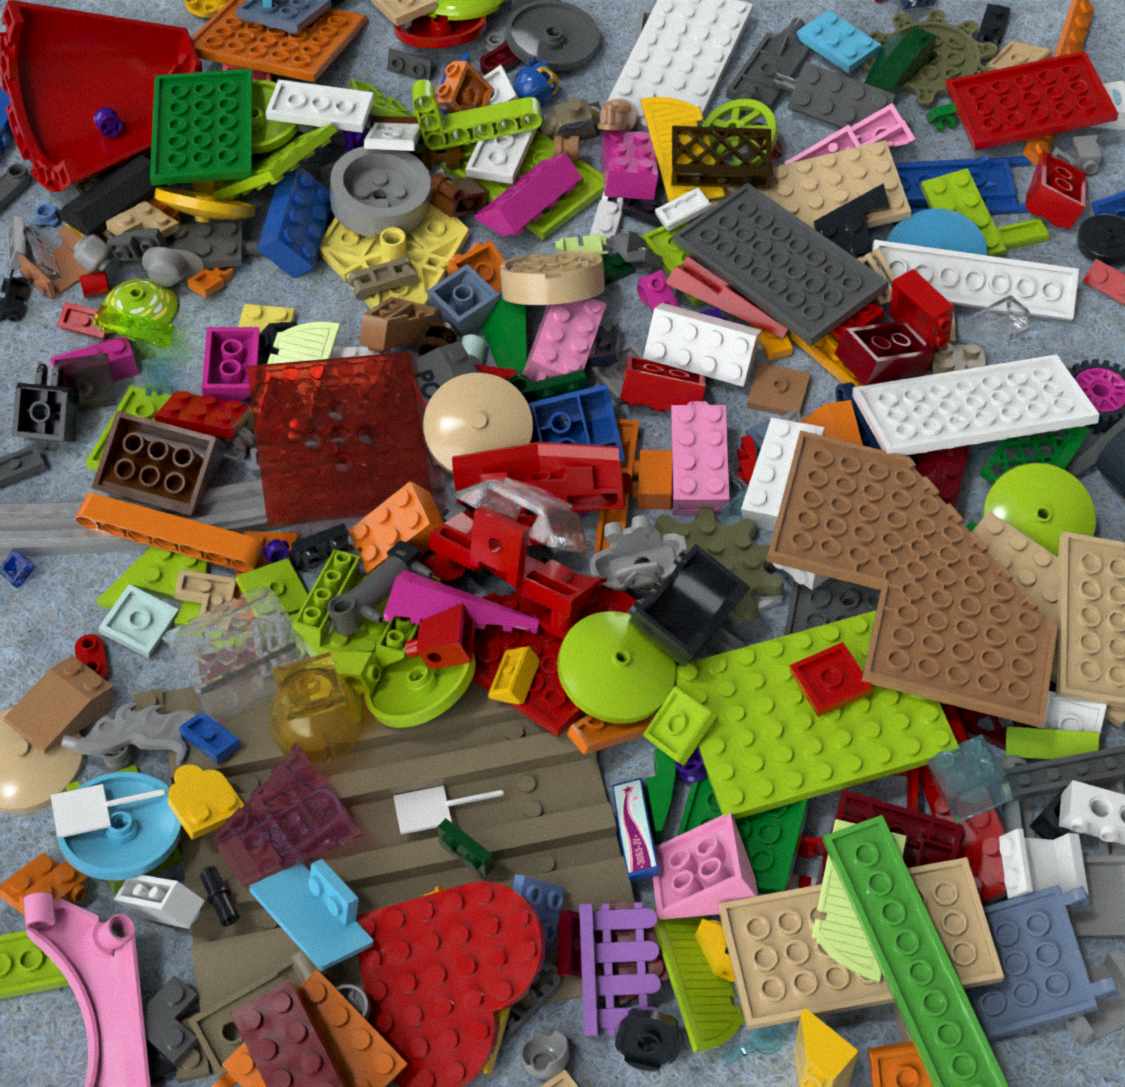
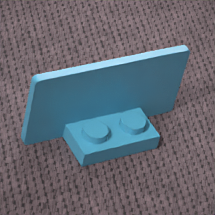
M322 859L311 864V872L303 863H298L250 885V893L320 971L350 958L373 945V939L356 922L359 898Z

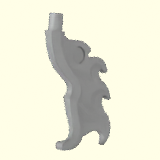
M128 703L117 710L115 719H110V716L106 715L97 721L91 733L86 737L78 739L65 735L61 746L74 750L75 754L102 755L113 752L128 744H134L139 749L172 750L177 753L176 764L182 765L186 758L187 746L182 740L179 727L197 714L189 710H177L163 715L158 714L162 710V705H152L141 711L131 712L136 709V703Z

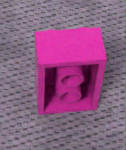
M604 130L600 151L604 195L654 200L658 169L650 134L643 131Z

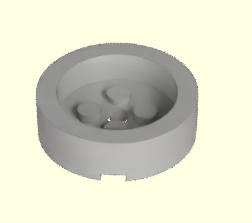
M364 146L353 149L339 158L333 166L330 180L332 212L341 224L351 231L364 236L375 238V234H381L382 231L391 227L400 228L406 234L417 228L427 216L431 191L430 174L417 157L405 150L364 149ZM374 196H375V197H378V196L384 197V196H386V197H385L386 199H382V198H380V199H375Z

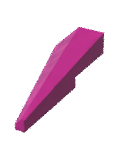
M403 570L395 578L383 619L385 621H392L394 616L410 617L411 623L419 624L421 619H426L463 603L476 622L475 629H485L486 624L503 625V631L511 632L514 627L537 634L540 626V619L407 570Z

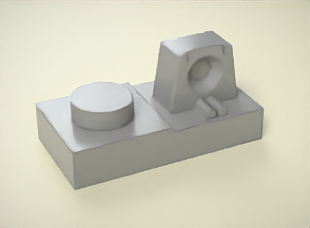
M16 215L13 216L7 230L9 268L12 269L20 268L18 256L22 254L27 259L29 246L26 245H34L36 240L33 234H36L35 229L23 225V218Z

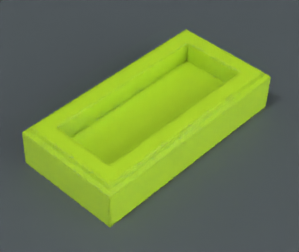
M1041 218L996 228L1006 250L1046 242L1050 238V234Z

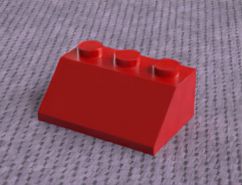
M627 355L620 400H623L625 404L638 407L642 404L650 406L652 410L658 412L671 411V405H687L691 401L702 402L706 387L705 376Z

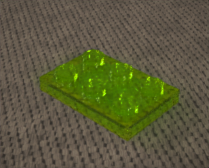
M101 305L93 321V325L99 326L98 329L103 332L124 333L125 338L139 341L140 338L150 341V345L158 348L170 347L177 331L176 326Z

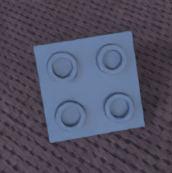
M515 874L512 889L525 897L534 907L544 929L545 949L553 950L565 887Z

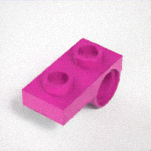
M662 270L642 277L637 282L639 298L645 306H649L652 314L654 313V308L661 303L680 308L670 286L665 284L667 280Z

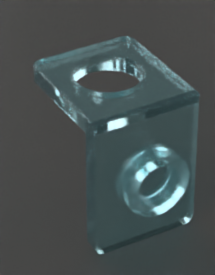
M732 470L728 471L729 490L735 497L721 507L720 521L722 523L734 515L739 516L742 514L741 507L748 489V485ZM733 481L740 487L741 492L735 487Z

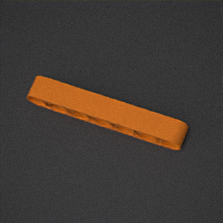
M87 493L75 516L76 522L85 528L242 572H249L255 569L264 548L260 540L248 535L95 493Z

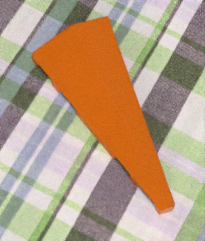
M851 400L824 404L799 422L824 427L826 437L863 445Z

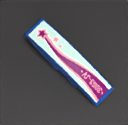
M642 778L612 785L622 849L630 882L661 875L656 855L654 831Z

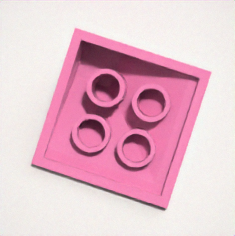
M731 812L726 817L722 815L656 846V855L661 875L653 877L657 916L660 920L719 914L718 903L758 896L756 879Z

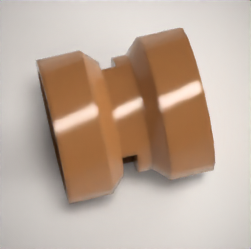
M554 136V156L567 153L570 160H579V136H571L569 139L563 136Z

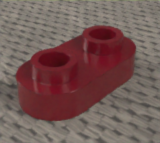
M504 44L481 57L480 71L487 75L500 65L506 71L519 64L521 60L514 55L508 44Z

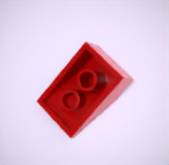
M1043 150L1026 194L1025 208L1032 215L1042 216L1049 220L1055 227H1063L1070 230L1086 206V172Z

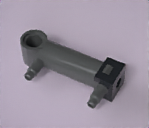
M401 540L398 541L387 551L388 559L350 592L338 595L330 600L327 608L338 634L350 635L357 632L362 627V619L364 617L373 622L381 623L384 617L374 608L391 594L395 578L403 570L429 579L434 576V572L425 566L419 549Z

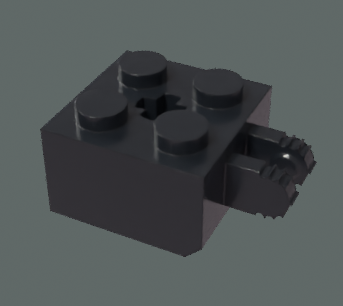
M40 363L37 365L35 384L18 383L16 386L12 436L56 441H75L79 388L63 387L64 370L62 365L54 366L51 386L47 385L48 366Z

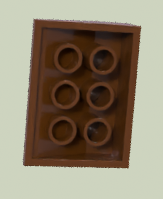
M116 411L91 488L193 517L219 470L227 444L214 436Z

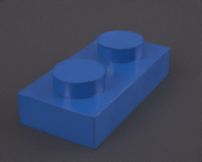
M203 711L179 727L183 738L217 764L241 748L240 740Z

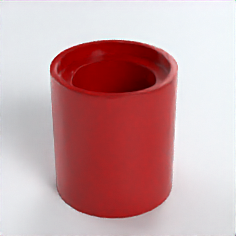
M105 271L80 275L81 287L85 298L110 292Z

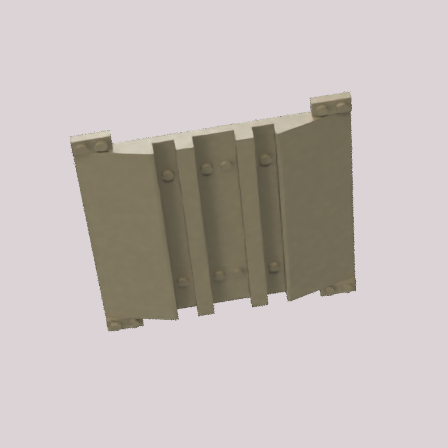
M304 665L290 667L289 672L258 675L163 692L162 689L133 694V701L136 703L135 712L152 705H162V710L158 712V714L162 715L170 714L177 710H189L196 714L203 711L240 740L241 748L217 764L182 737L187 746L186 758L182 765L176 764L177 753L168 750L170 778L172 784H174L176 770L188 764L196 765L203 771H219L224 775L246 806L247 812L253 815L259 824L285 809L295 808L290 807L292 803L288 800V796L278 787L289 793L299 784V781L282 764L288 766L300 754L289 768L314 791L319 789V787L328 786L326 789L338 798L343 812L346 814L344 821L338 823L340 830L339 842L360 832L362 836L338 846V837L332 839L338 835L336 828H331L319 836L322 843H324L321 849L319 840H312L302 847L305 852L302 861L300 852L292 853L284 858L286 867L283 870L298 863H303L311 872V864L322 859L359 898L357 915L422 897L426 893L435 891V886L438 885L450 889L467 883L486 881L499 883L512 889L515 874L565 887L561 911L572 910L580 913L579 904L592 903L594 911L602 906L601 904L611 901L635 903L625 859L621 855L617 840V826L612 806L607 801L596 752L583 755L568 737L569 728L559 737H556L506 702L490 699L488 697L489 691L471 680L464 694L448 710L430 721L405 728L389 727L377 721L366 706L364 694L312 704L308 683L316 681V678H306ZM585 712L574 723L586 716ZM303 785L289 796L298 802L309 795L310 791L306 785ZM444 786L448 801L503 790V796L449 807L452 823L492 853L494 865L492 871L486 877L478 870L473 872L465 866L462 858L455 852L450 854L444 850L439 843L438 828L401 835L393 796ZM269 787H270V789L265 793V795H264L262 798H263L264 800H266L267 802H269L270 804L274 805L275 807H274L273 809L270 808V807L267 805V803L259 797V796H261ZM317 794L299 806L303 810V814L300 809L295 808L283 815L288 818L289 822L286 819L280 820L279 818L241 840L247 849L251 851L253 850L252 842L258 835L280 826L286 830L282 832V836L287 837L286 835H288L290 839L286 846L276 850L281 854L296 845V839L289 831L293 832L294 828V833L298 838L297 842L301 843L334 822L338 818V808L331 797L326 794ZM318 797L327 801L330 812L334 816L333 819L329 816L325 803L318 800ZM313 800H317L324 805L325 814L330 820L329 823H325L323 817L315 812L318 828H315L313 825V808L306 811L307 808L312 806ZM295 812L299 813V817L303 818L307 828L311 830L310 835L302 838L288 817ZM248 814L232 828L229 827L238 820L194 840L190 838L184 827L182 829L180 841L186 887L205 900L200 908L198 918L191 924L193 938L191 950L201 1012L274 970L275 966L301 951L297 944L250 893V885L247 887L242 885L218 848V845L234 837V830L240 836L253 828L255 825L254 819ZM215 866L225 887L231 890L230 898L240 919L230 926L223 927L220 924L213 905L207 901L208 894L199 876L205 867ZM558 926L553 950L545 949L543 962L556 967L559 940ZM358 954L330 967L332 974L327 979L335 987L351 984L364 991ZM596 963L597 976H605L599 963ZM542 973L540 975L542 982L536 989L531 984L530 988L536 992L538 998L543 996L540 994L539 989L545 983L550 986L554 983L552 980L553 973L548 976ZM561 976V987L544 1005L583 997L582 980ZM526 994L515 1004L516 1008L519 1010L531 1008L533 998ZM198 1013L184 1015L178 1022L196 1036L188 1019ZM235 1023L227 1025L223 1031V1036L228 1041H235L241 1036ZM200 1042L175 1066L178 1083L217 1075Z

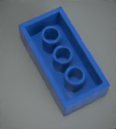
M301 166L291 172H285L283 174L284 178L276 183L257 248L259 252L292 278H296L315 267L331 208L330 191Z

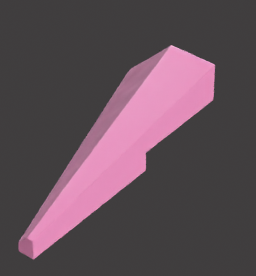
M893 103L852 127L847 125L784 163L798 162L884 140L887 141L890 148L915 142L916 139L906 122L902 120Z

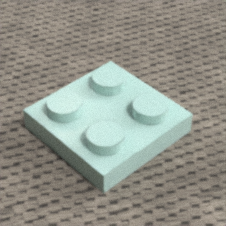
M129 584L98 629L100 634L149 658L174 622L179 611L177 608Z

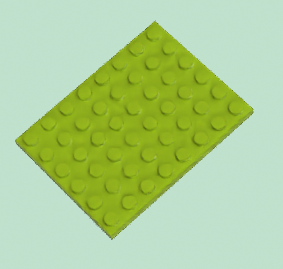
M876 610L690 662L685 668L682 665L676 666L675 685L717 714V717L697 747L719 809L724 817L731 812V815L736 820L960 756V748L938 701L871 684L872 694L818 717L790 673L791 664L841 642H844L863 672Z

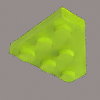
M350 78L348 89L373 92L374 101L370 114L378 117H416L415 111H412L410 114L400 101L391 96L384 98V95L379 92L380 89L375 86Z

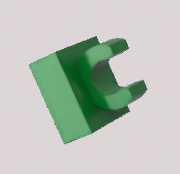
M955 103L935 107L926 114L928 123L936 122L935 128L938 132L944 129L943 121L948 123L950 129L955 127L956 121L953 117L957 113Z

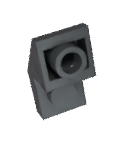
M622 231L621 234L610 236V241L625 262L641 269L661 267L662 256L653 253L652 249L646 248V240L636 236L635 232Z

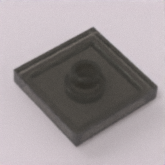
M108 353L54 360V366L62 365L63 387L79 388L78 410L117 405Z

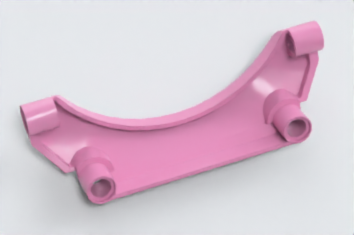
M41 892L25 896L23 900L27 936L56 964L72 988L81 1008L88 1040V1065L84 1087H151L133 921L124 914H116L106 922H99L98 915L66 900L53 899V895L50 893ZM112 929L117 932L118 937L113 934Z

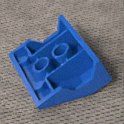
M607 384L528 403L533 421L530 443L551 442L618 446L620 463L626 462Z

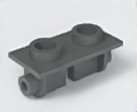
M389 48L387 71L417 80L425 79L430 81L431 73H435L437 70V64H434L430 59Z

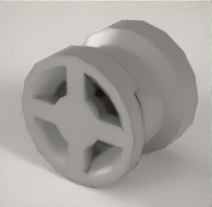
M241 427L232 439L227 438L223 440L227 444L225 451L233 457L243 459L246 456V450L254 445L256 438L248 429Z

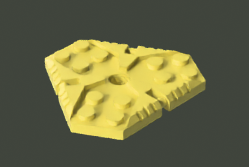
M429 204V210L424 221L417 228L406 234L400 228L391 227L382 231L381 234H375V238L351 231L335 217L322 237L318 254L331 265V268L345 282H349L348 277L353 272L402 257H408L413 264L412 270H415L419 277L416 284L411 286L404 284L371 294L363 301L371 309L390 297L429 306L427 290L444 280L448 261L463 248L469 237V229L457 217H448L432 204Z

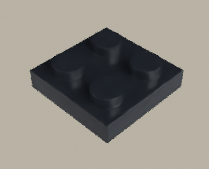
M345 523L292 542V561L296 570L300 568L308 570L316 567L319 561L329 558L334 549L343 552L347 551L349 532Z

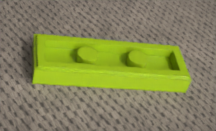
M1006 727L1005 757L1017 755L1027 759L1051 760L1099 750V732Z

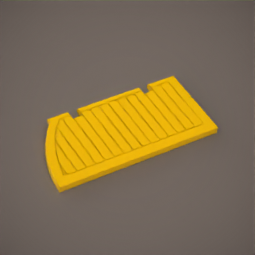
M669 97L640 99L668 202L698 187L708 201L725 197L723 187L671 186L672 126H698L697 122L704 120L700 106L696 107L688 102ZM677 134V139L684 146L692 140L688 135ZM705 135L702 140L708 146H711L708 135ZM697 143L689 149L696 156L705 151ZM685 153L677 158V164H689L692 161ZM710 154L701 160L706 165H714L716 163Z

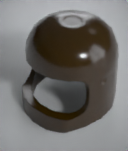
M433 321L427 326L417 348L419 356H423L439 347L461 341L460 332L455 325L448 321Z

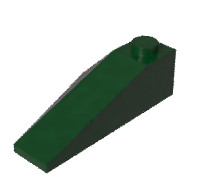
M918 25L894 33L881 46L864 83L895 94L933 58L936 35Z

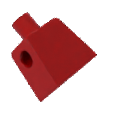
M463 603L423 619L420 622L418 638L406 641V653L409 658L421 656L428 668L431 669L471 663L476 622Z

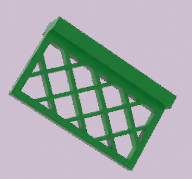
M1086 426L1062 429L1068 433L1066 437L1055 438L1054 432L1048 431V438L1037 439L1036 434L1029 435L1031 440L1020 441L1019 437H1012L1013 441L1009 442L1011 438H1007L1000 444L979 476L994 485L1000 477L989 471L991 467L1003 466L1006 473L1011 470L1009 465L1046 464L1045 462H1048L1050 465L1065 469L1091 429ZM1051 444L1054 455L1043 456L1040 445ZM1033 446L1036 456L1025 457L1022 447ZM1015 448L1018 458L1007 459L1004 449Z

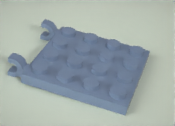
M1056 885L983 908L1004 979L1002 982L967 988L964 991L987 1041L1099 1010L1098 999L1106 1000L1120 997L1113 977H1108L1095 983L1090 981L1068 912L1070 908L1081 909L1091 906L1083 886L1062 893L1060 886Z

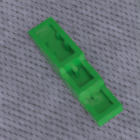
M654 749L656 776L646 777V793L655 844H661L671 813L675 789L674 759L661 749Z

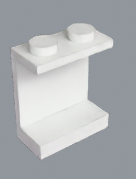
M1017 828L999 837L1000 853L1002 855L1005 875L1004 882L1008 899L1056 885L1060 886L1062 893L1083 886L1085 892L1089 895L1079 834L1067 833L1054 840L1025 838L1023 829Z

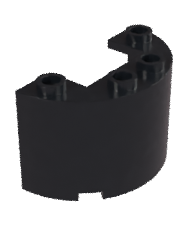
M697 544L688 552L683 549L673 561L676 568L663 584L657 582L647 594L648 597L646 599H638L627 612L631 616L628 623L684 668L700 652L751 588Z

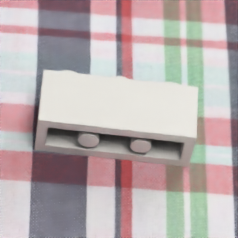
M146 875L126 879L114 898L117 903L141 919L188 929L198 918L200 908L205 901L178 881Z

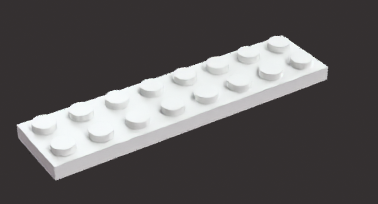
M874 240L872 252L877 248L881 250L895 278L914 269L951 304L1072 321L1074 318L1079 269L881 240ZM874 257L873 259H874L875 263L877 264V266H878V268H879L881 274H882L883 277L887 280V278H886L884 272L882 271V269H881V267H880L878 261H877L876 258Z

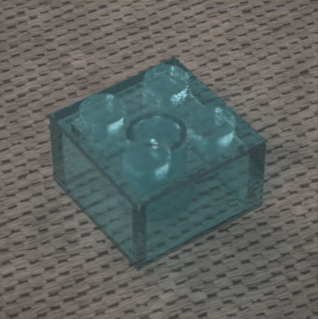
M982 734L938 752L934 757L926 760L932 781L955 823L1013 800L1007 776Z

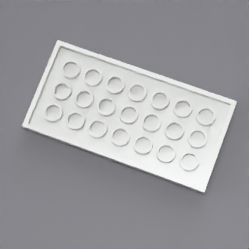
M657 0L608 101L613 99H627L631 101L639 113V121L635 129L645 132L649 131L640 102L642 98L669 97L679 99L696 107L700 106L702 116L704 117L752 14L753 4L739 0Z
M1057 354L853 387L852 397L881 449L886 451L887 454L895 453L904 456L941 449H952L954 447L980 444L994 440H1005L1024 435L1029 436L1048 431H1058L1072 427H1083L1096 424L1099 421V413Z

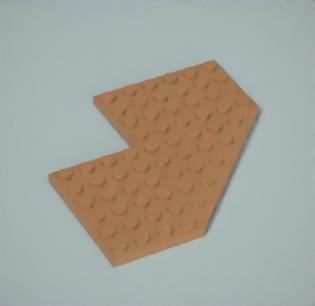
M800 430L766 561L880 590L861 682H869L872 685L1042 728L1046 715L1058 628L1056 624L1041 614L1038 610L1039 605L1025 589L1020 590L1012 580L1013 575L1000 560L995 561L987 552L988 546L974 531L970 532L963 524L964 519L950 503L946 505L939 497L940 491L926 476L922 477L915 469L916 464L910 457L895 453L887 454L883 450Z

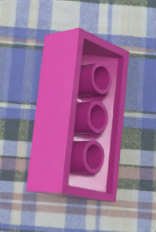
M567 153L540 161L474 216L479 222L502 237L511 234L517 236L526 229L525 224L529 221L534 222L543 215L542 210L557 204L560 201L558 198L560 195L568 194L576 188L575 183L582 177Z

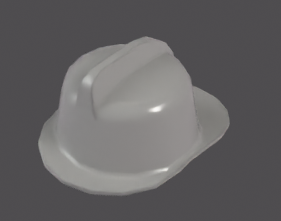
M156 246L145 251L142 257V265L148 272V276L155 284L162 287H170L178 282L188 281L189 278L204 270L201 258L195 253L186 250Z

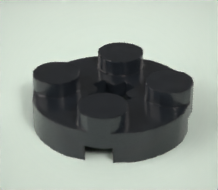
M630 1009L627 1012V1016L620 1021L616 1030L615 1047L617 1052L620 1050V1053L624 1055V1061L640 1070L653 1071L660 1069V1065L667 1063L669 1060V1064H671L678 1057L681 1047V1033L678 1028L677 1019L674 1016L655 1010ZM648 1036L655 1040H651L650 1044H646L642 1037Z

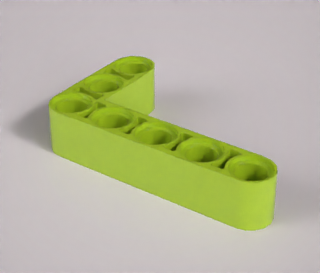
M424 79L418 80L412 85L415 114L424 143L431 150H441L537 129L542 124L540 103L533 97L442 115L433 84Z

